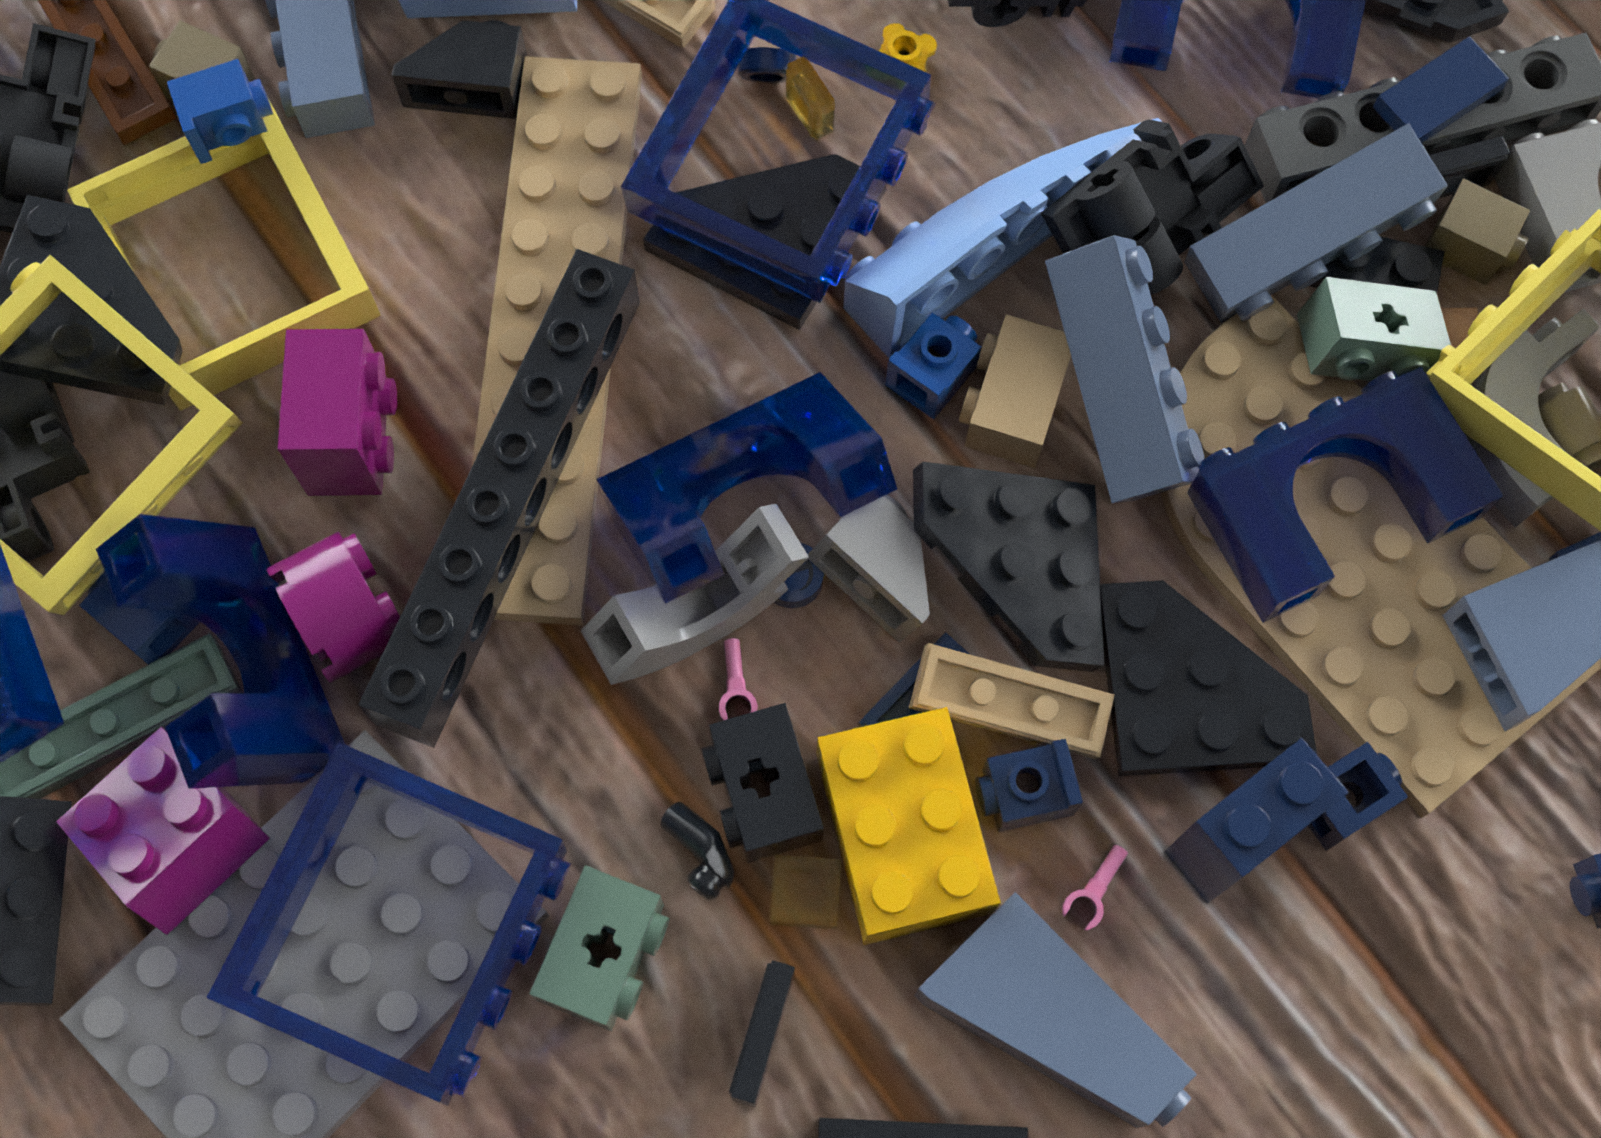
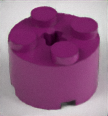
M339 531L267 568L269 576L275 582L279 583L285 579L287 580V583L275 589L312 655L317 653L321 661L330 658L333 664L321 670L329 683L382 656L400 615L387 591L377 596H374L366 580L377 575L355 533L343 539Z

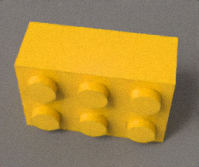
M948 707L817 737L816 757L863 945L990 915L996 910L1001 902Z

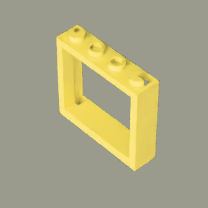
M271 102L273 114L263 117L267 132L252 136L247 141L235 146H221L209 150L212 161L201 164L186 136L67 189L74 205L91 209L130 266L111 225L266 154L270 155L340 290L180 365L184 371L212 395L283 363L286 330L354 329L381 316L362 274ZM171 386L169 396L180 411L193 405Z
M1599 209L1578 230L1575 228L1571 232L1565 230L1553 245L1550 257L1540 267L1531 264L1524 269L1513 283L1509 291L1510 296L1498 308L1493 304L1484 308L1471 324L1468 330V337L1457 348L1448 345L1441 350L1439 361L1426 372V376L1430 378L1424 404L1601 531V477L1470 385L1590 267L1601 273V210Z
M49 255L41 264L38 262L32 263L17 275L10 287L12 294L0 306V356L63 292L200 410L45 576L0 539V571L45 610L65 615L243 422L60 262Z

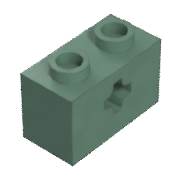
M1326 277L1297 313L1310 373L1315 375L1339 377L1343 380L1393 383L1401 387H1420L1428 378L1426 372L1439 361L1441 350L1451 345L1436 291Z
M585 865L529 994L538 1002L611 1032L618 1017L628 1021L643 987V982L634 977L644 953L652 956L656 955L668 928L670 918L661 915L664 908L661 895ZM609 934L613 935V943L618 951L621 952V955L617 960L606 958L599 969L596 967L597 960L589 951V948L593 942L603 945L607 941Z

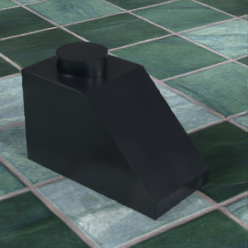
M462 20L396 63L393 67L392 77L402 106L404 108L517 119L524 58L527 56L521 26L509 25L498 20H487L484 22Z

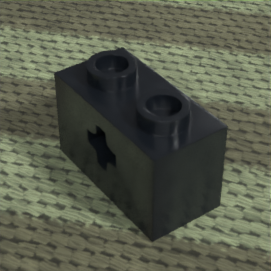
M786 703L710 724L712 745L701 748L711 785L724 783L731 807L719 810L730 849L742 846L746 861L750 863L823 841L824 826ZM758 772L762 773L765 782H772L770 783V796L760 799L755 789L749 788L750 775Z

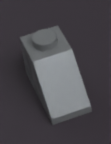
M871 485L809 552L808 559L898 642H901L930 615L921 538L914 531V523L907 517V513L902 505L892 497L883 495L877 488Z

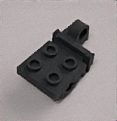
M33 23L22 79L0 74V231L13 233L27 195L65 203L79 133V124L82 123L88 80L96 45V39Z
M1150 119L1145 120L1133 129L1141 141L1131 140L1040 214L1063 254L1113 235L1135 240L1137 246H1142L1146 251L1152 266L1153 280L1147 284L1150 294L1153 295L1170 286L1181 275L1183 263L1179 255L1191 245L1204 238L1202 232L1212 234L1221 229L1220 222L1264 187L1241 137L1204 134L1180 145L1169 123Z
M0 372V539L26 562H30L54 551L50 533L31 499L75 480L80 475H86L90 471L86 460L73 445L75 441L53 382Z

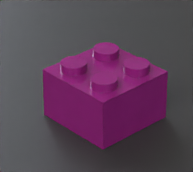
M364 329L286 330L277 450L308 496L383 495L384 473H392L394 467L393 440L391 436H386L387 416L396 414L397 389L394 378H387L385 375V363L382 352L374 351Z
M162 727L154 732L56 821L121 901L166 935L178 926L270 839L208 769Z

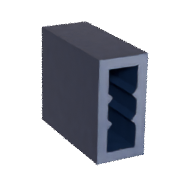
M1300 738L1195 821L1165 850V853L1208 904L1242 879L1349 792L1305 740Z

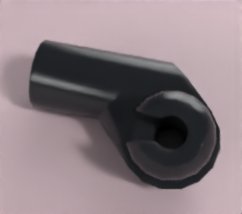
M676 802L671 805L661 819V828L691 851L699 861V866L688 875V883L691 884V887L706 900L716 899L724 886L730 888L735 874L721 835L712 825L683 802Z

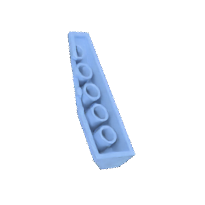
M1159 118L1152 119L1162 122ZM1140 123L1102 133L1042 155L986 182L938 211L924 223L920 224L916 221L909 224L895 237L889 249L877 258L873 256L865 257L850 270L845 281L843 309L886 356L890 358L895 351L899 352L932 312L942 319L1050 238L1052 233L1040 213L1131 140L1141 141L1140 137L1133 131Z

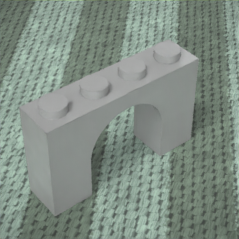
M1597 119L1582 121L1562 133L1546 137L1542 133H1534L1519 139L1510 146L1509 151L1511 154L1495 176L1497 185L1504 198L1530 210L1519 233L1529 237L1525 247L1532 263L1537 267H1540L1550 257L1553 245L1565 230L1569 232L1574 228L1578 230L1597 210H1601V197L1598 189V173L1601 171V123ZM1590 267L1565 292L1601 283V273Z

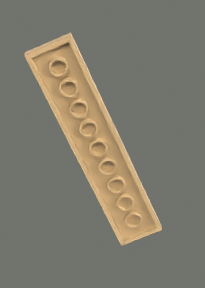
M527 56L524 58L472 466L576 249L622 265L642 81L641 65L638 63ZM611 367L494 620L580 626L584 624Z

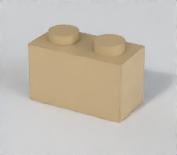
M1006 314L999 336L987 333L976 367L987 371L981 390L969 387L959 418V422L969 425L964 447L1032 468L1036 467L1071 357L1065 332Z

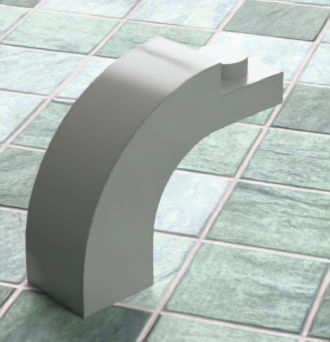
M1583 308L1564 324L1554 317L1533 335L1525 330L1476 378L1472 386L1565 451L1550 435L1542 421L1538 405L1540 384L1543 378L1577 353L1601 326ZM1464 433L1466 453L1479 485L1491 502L1514 527H1517L1553 498Z
M778 505L761 506L719 548L704 560L680 575L658 585L614 595L580 631L611 685L642 677L693 655L753 619L788 590L784 581L809 556Z

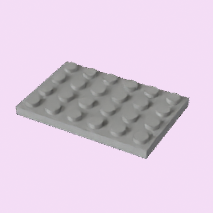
M366 730L262 827V830L270 839L168 935L155 928L59 1019L166 1138H329L550 916Z

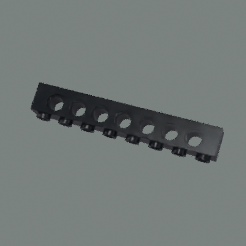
M576 249L358 704L374 725L435 748L638 309L640 300L635 269Z

